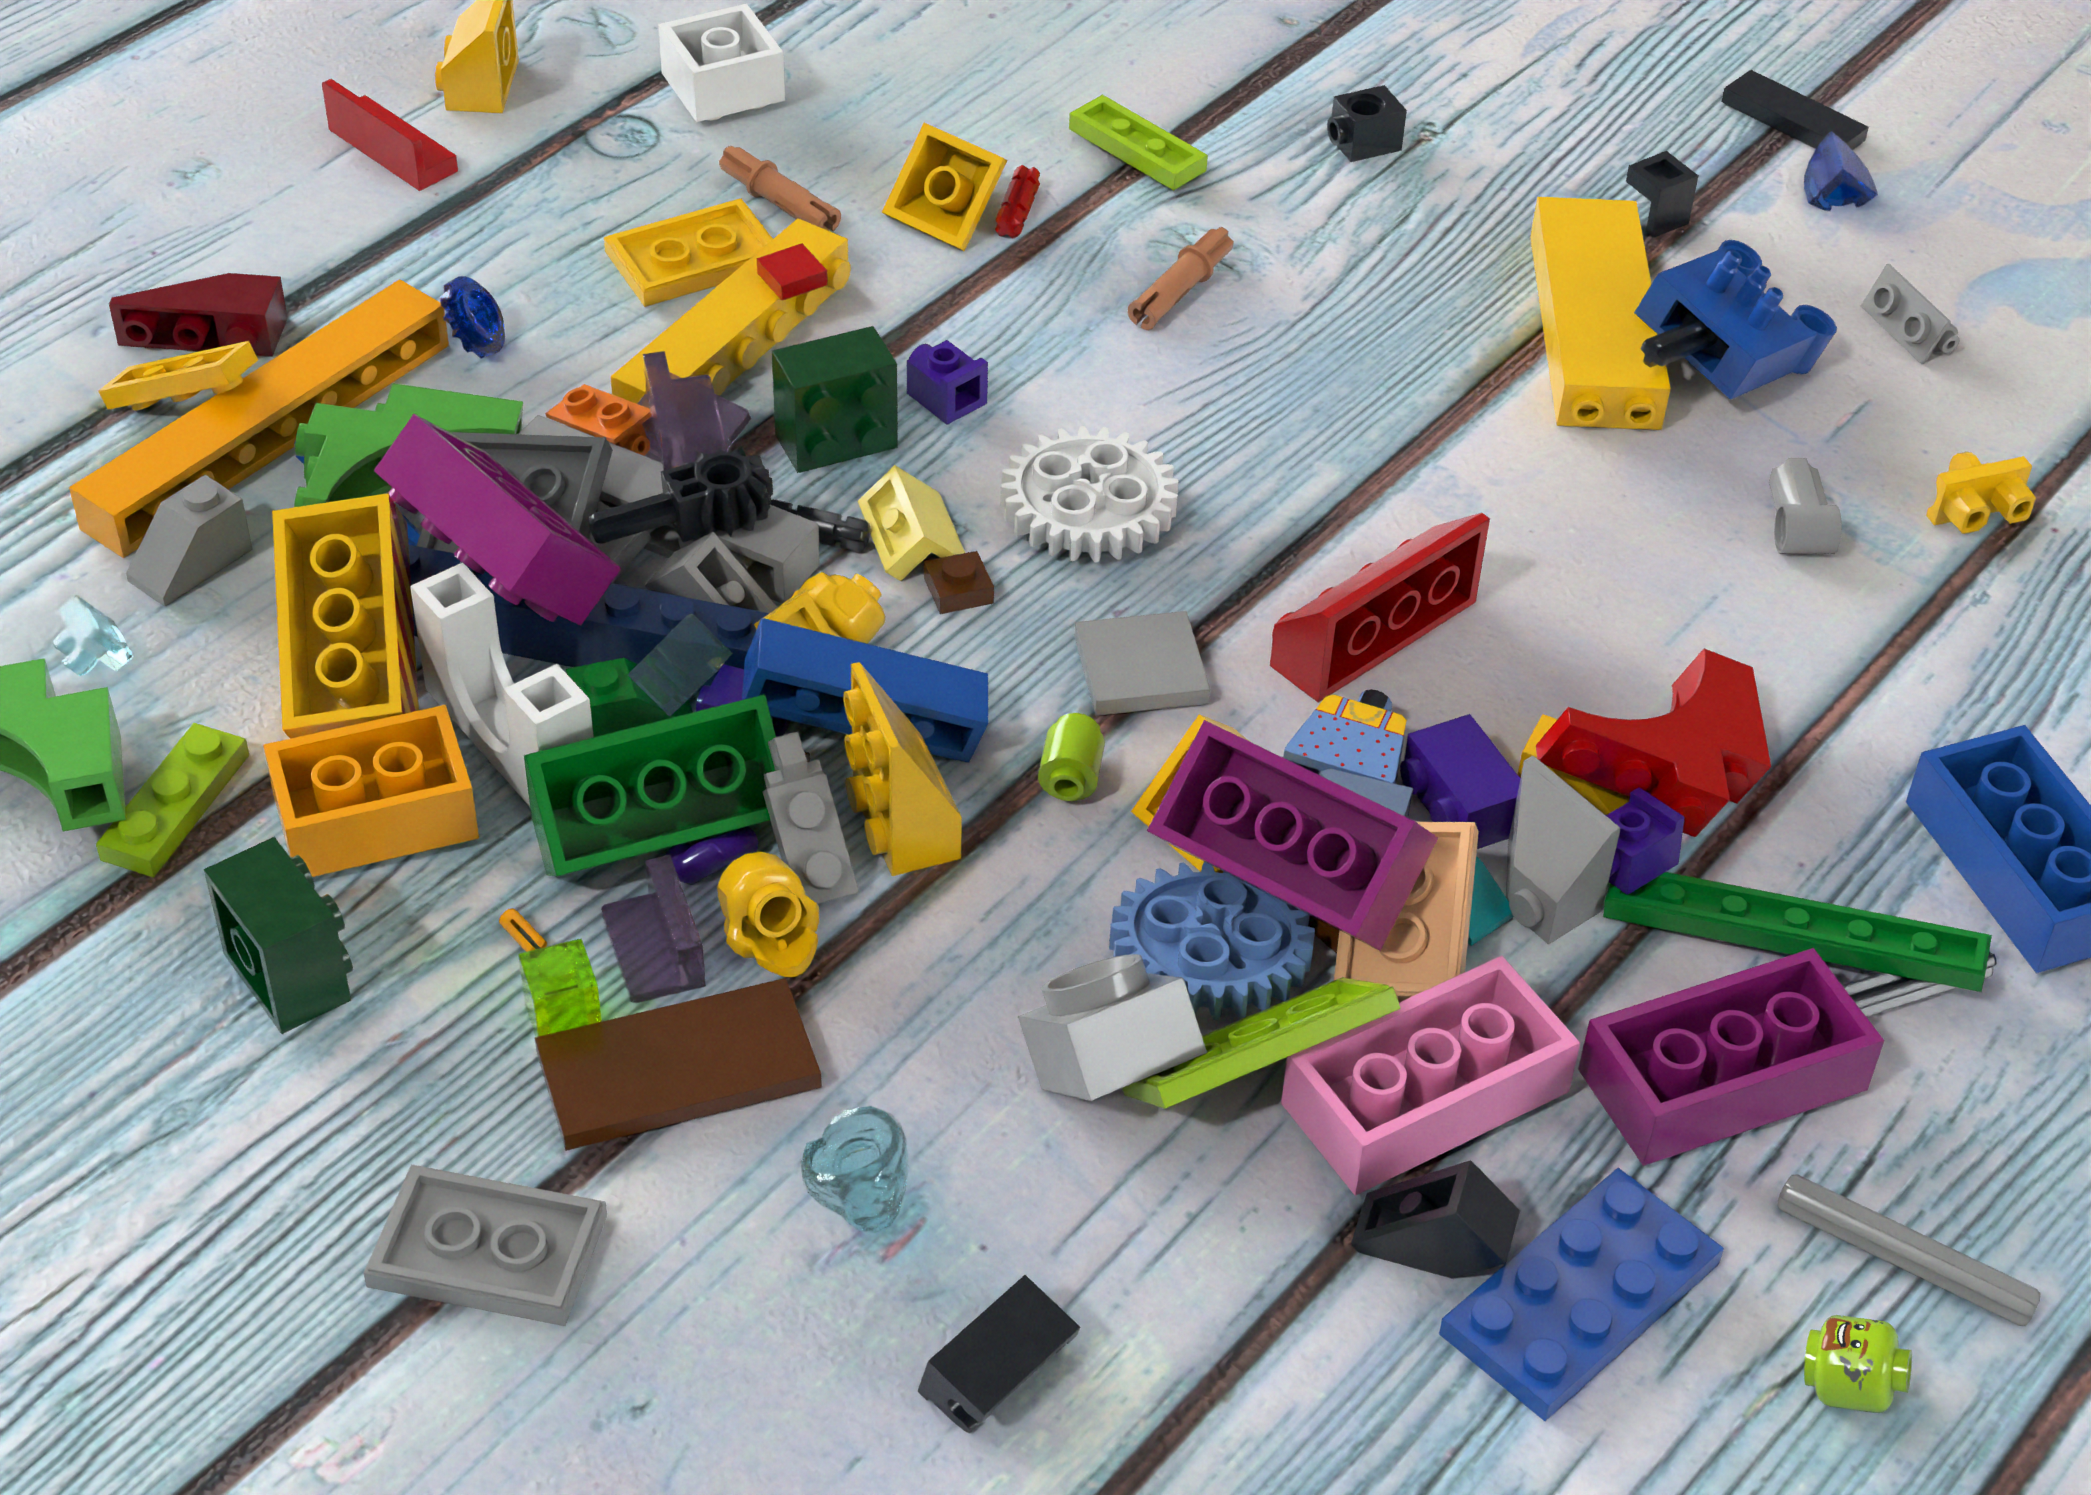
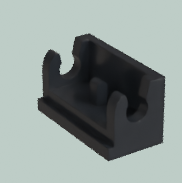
M1024 1275L928 1360L917 1392L927 1401L930 1399L962 1430L970 1433L980 1423L985 1421L999 1404L1054 1354H1057L1066 1343L1069 1344L1078 1335L1081 1327L1032 1280Z

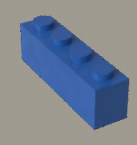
M761 618L745 657L742 700L765 694L770 716L845 734H852V726L848 721L844 707L843 694L845 691L851 690V664L860 662L921 733L931 754L967 763L970 762L988 725V673Z

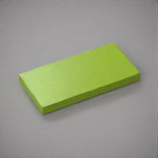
M1342 977L1203 1035L1202 1038L1207 1053L1125 1086L1122 1090L1125 1096L1166 1109L1401 1008L1393 987Z

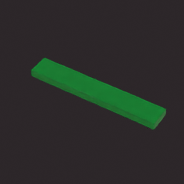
M1669 872L1661 874L1628 895L1610 883L1603 912L1604 918L1791 955L1814 948L1822 960L1826 962L1982 992L1992 935Z

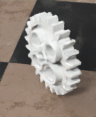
M1080 426L1078 436H1070L1067 431L1061 428L1058 429L1057 440L1053 441L1043 434L1038 435V448L1024 443L1021 445V456L1011 455L1009 457V469H1003L1000 504L1001 507L1005 508V521L1015 522L1014 534L1016 536L1030 533L1029 546L1031 547L1047 542L1049 543V555L1054 556L1060 550L1067 549L1069 550L1071 561H1076L1081 552H1089L1091 559L1094 562H1099L1101 552L1109 551L1115 559L1120 560L1122 558V548L1127 547L1139 554L1142 552L1143 540L1156 544L1159 542V531L1170 530L1171 518L1176 517L1178 501V479L1173 478L1174 467L1173 465L1163 464V453L1161 451L1147 454V441L1143 440L1134 445L1128 444L1129 433L1127 432L1113 439L1109 438V431L1106 427H1103L1097 436H1090L1085 426Z

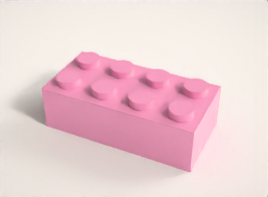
M1502 955L1399 1002L1401 1009L1287 1057L1281 1104L1355 1196L1569 1093L1580 1042Z

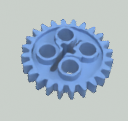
M1183 862L1179 863L1178 875L1172 876L1167 871L1158 868L1155 873V883L1138 878L1136 880L1135 892L1123 891L1121 893V906H1114L1109 949L1114 951L1113 957L1129 954L1141 955L1147 973L1182 977L1195 1014L1200 1007L1209 1008L1212 1018L1219 1020L1222 1015V1009L1231 1007L1238 1017L1246 1018L1247 1004L1252 1003L1263 1011L1270 1008L1271 996L1287 1001L1290 997L1291 986L1298 988L1303 986L1305 972H1309L1311 969L1315 929L1308 927L1310 915L1297 910L1293 906L1226 872H1215L1213 866L1206 862L1203 863L1201 872H1193Z

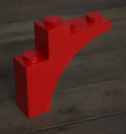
M1705 648L1671 685L1673 694L1670 713L1648 719L1627 720L1603 717L1567 707L1536 744L1537 759L1545 766L1629 797L1630 792L1640 787L1684 816L1683 833L1696 837L1729 801L1738 804L1771 768L1753 667Z

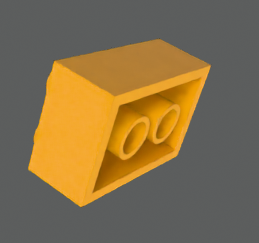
M446 705L263 745L273 795L289 856L291 858L299 855L306 863L312 877L479 839L473 790Z

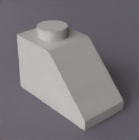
M204 475L162 501L126 572L128 582L163 606H167L253 550L243 499L207 475Z
M714 532L674 552L644 585L650 591L771 613L778 608Z

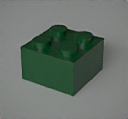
M874 326L772 350L775 436L797 473L898 448L897 362Z
M272 837L204 869L223 954L281 1034L351 1001L346 974L353 971V965L338 935L339 931L345 929L342 914L336 902L329 894L320 897L316 892L312 875L306 863L299 855L290 858L277 839Z

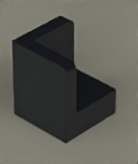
M1668 151L1629 165L1626 182L1651 201L1646 232L1653 238L1689 224L1699 176Z

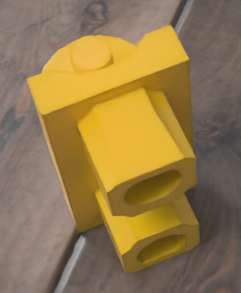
M1972 452L1957 453L1950 461L1949 471L1938 474L1936 480V500L1933 506L1928 508L1926 516L1934 526L1952 522L1962 534L1979 531L1987 524L1990 513L2000 512L2010 524L2025 521L2030 517L2036 499L2035 495L2026 485L2032 465L2024 456L1981 464L1977 456Z

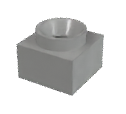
M1138 954L1121 955L1096 961L1051 979L1041 987L1046 1005L1018 1016L1041 1089L1090 1101L1207 1053L1184 979L1182 977L1147 973L1142 956Z

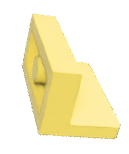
M896 465L857 501L864 519L870 523V534L885 572L900 581L931 552L940 558L965 553L939 492Z

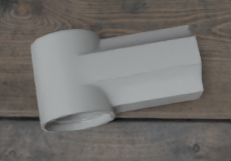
M1788 458L1782 465L1772 468L1769 486L1776 508L1774 539L1777 551L1779 553L1835 554L1841 541V513L1837 505H1828L1818 469L1812 467L1808 463L1807 458Z

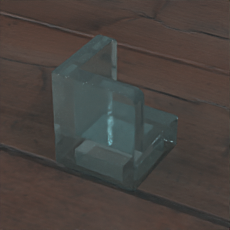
M688 614L632 669L628 676L670 717L719 670L733 653L695 615Z

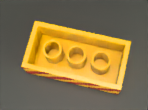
M389 493L273 510L282 730L291 739L418 711L407 521Z

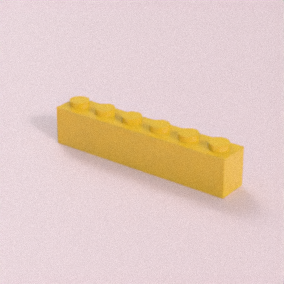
M797 218L611 375L612 395L652 409L654 415L642 423L646 433L666 441L683 425L688 424L711 400L720 396L726 387L744 371L752 368L757 360L776 343L783 341L794 327L807 316L812 315L818 306L835 291L845 286L851 272V265L848 262V239ZM803 243L827 269L828 285L782 301L757 274L756 258Z

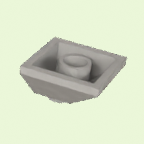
M1535 756L1527 758L1523 763L1508 840L1506 898L1509 901L1510 910L1515 919L1521 925L1530 928L1549 945L1602 911L1621 828Z

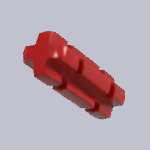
M1021 165L1015 169L1011 178L1012 181L1009 183L1001 203V208L995 218L997 222L995 231L999 236L1008 235L1013 239L1021 234L1024 222L1035 199L1034 195L1040 186L1038 181L1040 172L1037 168L1032 167L1028 169Z

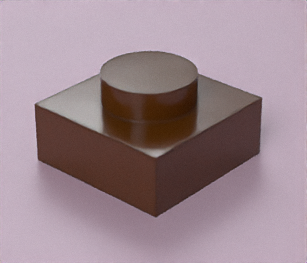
M978 551L924 561V580L940 614L994 604V585Z

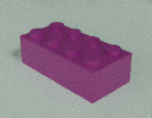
M416 414L412 415L374 470L392 487L388 493L395 503L413 514L420 512L425 516L420 523L425 530L447 544L453 541L459 546L454 555L461 562L480 574H484L487 571L493 577L488 584L493 591L515 605H519L522 599H526L524 602L528 607L551 622H554L559 615L581 626L621 570L620 566L487 452Z
M1206 720L1203 721L1147 829L1148 832L1174 847L1381 951L1438 840V837L1417 822Z
M1812 948L1590 1019L1578 1070L1644 1166L1867 1091L1884 1040L1816 950Z

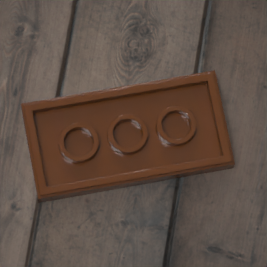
M786 978L535 1037L537 1056L565 1151L822 1088L821 1071Z

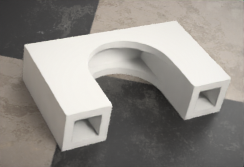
M462 562L410 586L425 687L440 706L446 705L452 720L530 807L524 755L593 738L590 699L558 664L514 684L500 647L494 595Z

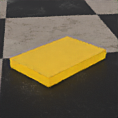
M742 198L608 235L604 237V247L610 260L643 306L646 307L718 286L773 238Z

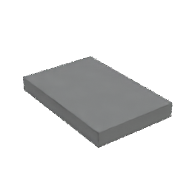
M411 1164L364 1271L366 1287L566 1326L607 1218L606 1202Z

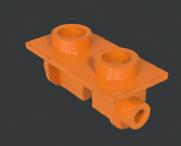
M584 384L579 388L569 391L560 403L545 413L549 419L594 437H606L608 442L643 456L650 449V441L647 438L642 423L654 415L653 410Z

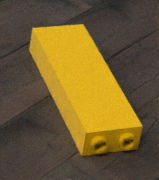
M1537 197L1530 240L1556 425L1662 430L1671 389L1667 366L1661 367L1656 365L1650 368L1644 364L1645 354L1640 349L1642 343L1646 339L1658 334L1634 313L1651 286L1637 202L1629 200Z

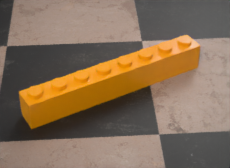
M400 279L243 377V382L235 388L216 394L70 486L69 490L79 530L122 558H125L139 548L160 503L204 475H207L229 490L295 447L294 443L300 423L308 424L316 403L355 408L448 347L449 341L444 304Z

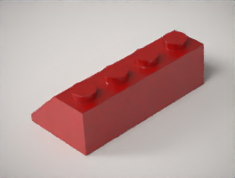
M1478 513L1433 526L1414 539L1405 540L1396 550L1375 563L1366 564L1357 574L1336 587L1327 588L1318 598L1297 611L1289 612L1282 616L1274 624L1272 632L1270 667L1319 703L1326 696H1330L1474 604L1478 593L1490 518L1483 513Z

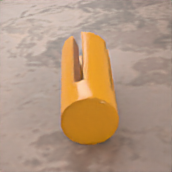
M508 909L500 916L499 924L530 957H537L541 954L518 931L520 928L543 951L546 950L547 942L516 909Z

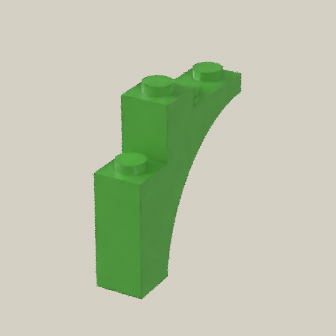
M393 383L386 403H377L375 411L316 403L308 424L300 423L297 430L295 452L296 456L304 457L306 487H298L294 507L380 495L389 492L392 487L374 470L413 414L451 434L452 432L518 434L522 430L523 401Z
M45 658L0 666V771L7 772L26 781L46 796L57 810L63 832L126 820L121 734L108 687L56 696Z

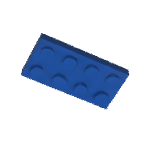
M1618 1167L1445 1315L1441 1321L1439 1335L1543 1421H1546L1718 1266L1724 1248Z

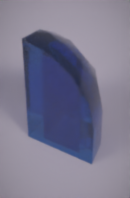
M1830 131L1816 148L1806 168L1804 190L1808 204L1824 211H1831V206H1845L1855 203L1856 208L1863 206L1878 195L1874 180L1858 155L1842 139Z

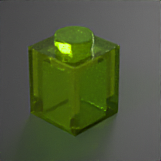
M582 938L518 954L525 1006L535 1037L602 1022L598 984Z

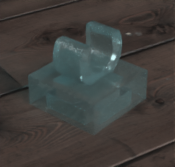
M75 595L59 609L68 628L55 638L53 645L56 649L67 655L62 662L64 666L77 675L82 676L88 673L95 666L98 659L117 671L133 657L115 621L78 595Z

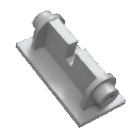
M1886 264L1861 304V307L1921 364L1926 362L1932 351L1952 352L1960 342L1957 336V328L1891 264Z

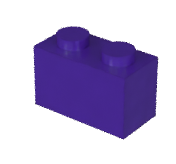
M1471 714L1409 733L1404 761L1400 765L1401 778L1404 786L1413 788L1412 795L1416 794L1429 811L1432 822H1475L1479 831L1477 849L1509 839L1520 777Z

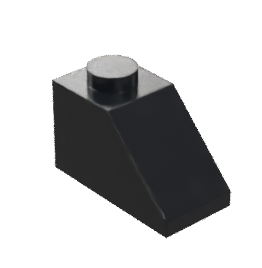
M1470 1160L1368 1192L1362 1206L1351 1246L1361 1254L1454 1279L1506 1264L1520 1210Z

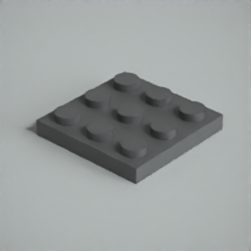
M452 432L453 435L487 452L588 539L590 532L589 517L596 511L613 451L606 437ZM423 527L417 543L419 547L455 553L459 547L453 541L447 544L439 540Z

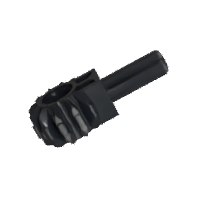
M718 446L717 451L712 454L697 452L695 462L684 463L681 466L661 471L663 493L596 512L589 517V527L595 542L598 544L671 523L682 542L703 537L718 530L726 531L732 537L734 530L742 528L747 531H753L755 521L768 518L771 496L773 495L772 478L769 477V470L765 469L760 456H746L742 447L737 448L733 452L723 451Z

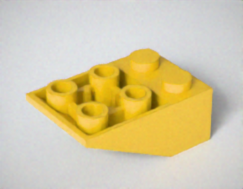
M860 662L851 664V690L844 692L843 700L848 721L852 726V734L845 735L844 743L846 755L853 770V777L846 778L845 786L851 809L854 813L862 812L866 819L864 823L865 834L872 854H882L891 876L961 859L962 817L921 733Z

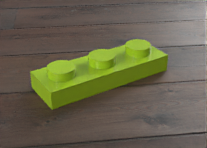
M1103 94L1069 113V130L1173 191L1207 171V154Z
M193 723L125 807L126 820L113 822L98 840L96 847L100 861L154 878L249 757L246 738Z

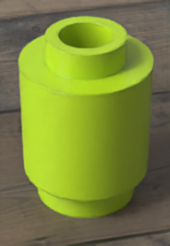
M1069 713L1058 718L1048 729L1038 780L1043 790L1049 795L1064 801H1078L1091 796L1096 790L1105 739L1099 724L1093 718L1085 714Z

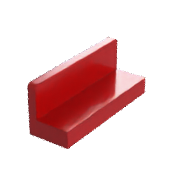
M333 79L322 82L329 130L418 191L458 172L457 157L454 153L366 95L358 97Z

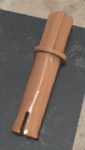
M728 146L724 149L723 156L719 160L721 169L746 185L750 195L756 198L764 197L793 218H799L829 231L830 229L834 231L838 227L841 220L840 210L822 201L804 187L779 173L776 164L769 160L760 161L740 147Z
M1219 227L1217 230L1210 229L1193 246L1188 245L1182 248L1178 254V260L1140 297L1130 303L1128 306L1130 320L1137 325L1148 315L1142 321L1141 328L1144 330L1153 329L1157 322L1198 282L1209 280L1213 274L1214 266L1233 248L1234 241L1228 236L1229 231L1223 227Z

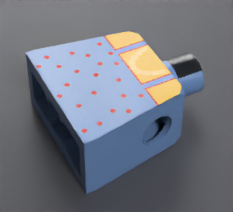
M1365 690L1360 694L1358 701L1337 695L1326 696L1286 745L1283 758L1318 775L1319 772L1331 768L1396 784L1407 720L1402 714L1391 712L1392 702L1390 698L1378 690Z

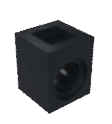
M1385 85L1334 96L1332 116L1327 122L1329 139L1333 145L1342 151L1350 162L1402 151L1407 110Z

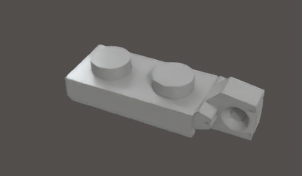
M798 732L773 738L768 741L776 771L764 774L767 789L763 791L782 861L799 876L805 894L817 904L858 893L857 882L826 773L823 774L819 759L807 762Z

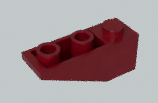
M226 273L112 297L109 302L118 346L204 351L249 341L256 355L273 357L288 319L281 276Z

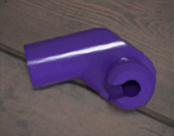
M746 826L724 832L694 845L687 842L674 845L669 848L665 855V866L670 872L674 873L675 880L686 884H694L731 864L732 861L744 854L757 852L758 838L755 832Z

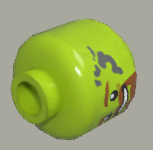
M1833 1315L1826 1319L1821 1327V1331L1810 1330L1805 1353L1804 1381L1806 1386L1815 1387L1818 1399L1824 1405L1871 1413H1883L1891 1405L1895 1391L1908 1393L1912 1371V1350L1899 1348L1897 1332L1890 1323Z

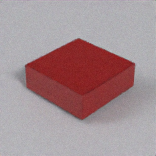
M803 243L756 258L757 274L782 301L828 285L827 269Z

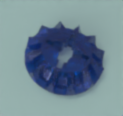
M459 276L444 285V295L439 299L441 306L446 311L443 320L449 323L453 330L452 337H458L461 340L463 349L467 353L474 352L481 359L499 352L505 342V329L501 310L493 296L478 282L466 276Z

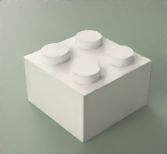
M747 3L658 24L662 74L696 122L704 120L713 121L725 115L749 109L758 110L769 104L785 101L783 51Z

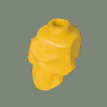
M821 572L809 578L799 590H795L791 597L793 598L807 591L833 634L838 637L868 644L885 623L884 611L878 603L879 598L882 596L880 590L872 582L859 574H855L849 579L845 576L836 574L829 576Z
M760 851L744 854L732 861L722 873L717 885L718 899L722 913L726 918L724 922V932L727 936L726 943L743 958H755L758 965L774 974L783 977H798L810 966L816 952L818 935L815 932L819 925V906L805 894L799 876L778 856Z

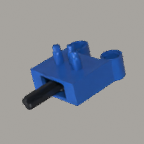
M1725 240L1717 251L1658 273L1634 312L1658 334L1646 339L1642 343L1640 349L1645 354L1643 359L1645 365L1650 368L1656 365L1662 367L1685 358L1730 400L1790 373L1807 374L1837 332V326L1827 313L1811 305H1799L1791 316L1779 306L1783 299V292L1779 288L1772 287L1768 289L1766 294L1763 292L1767 286V281L1771 277L1770 269L1762 265L1761 257L1754 249L1736 240Z

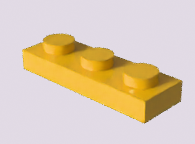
M245 341L129 366L98 390L108 410L131 405L134 411L147 408L162 398L171 397L173 402H181L195 396L201 390L210 388L214 394H220L243 382L241 374L256 363L258 358L250 342Z

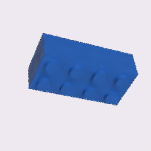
M2026 725L1921 752L1906 799L1907 805L2035 973L2091 958V805Z

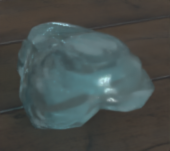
M873 1106L846 1109L831 1120L825 1128L822 1138L806 1143L801 1159L802 1180L806 1190L821 1206L841 1215L858 1231L876 1233L891 1226L898 1216L906 1191L909 1170L907 1140L902 1126L891 1113Z

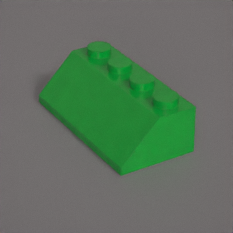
M765 694L524 755L531 817L546 875L557 877L769 821L770 816L763 795V791L767 789L764 774L776 771L768 741L775 738L776 735Z

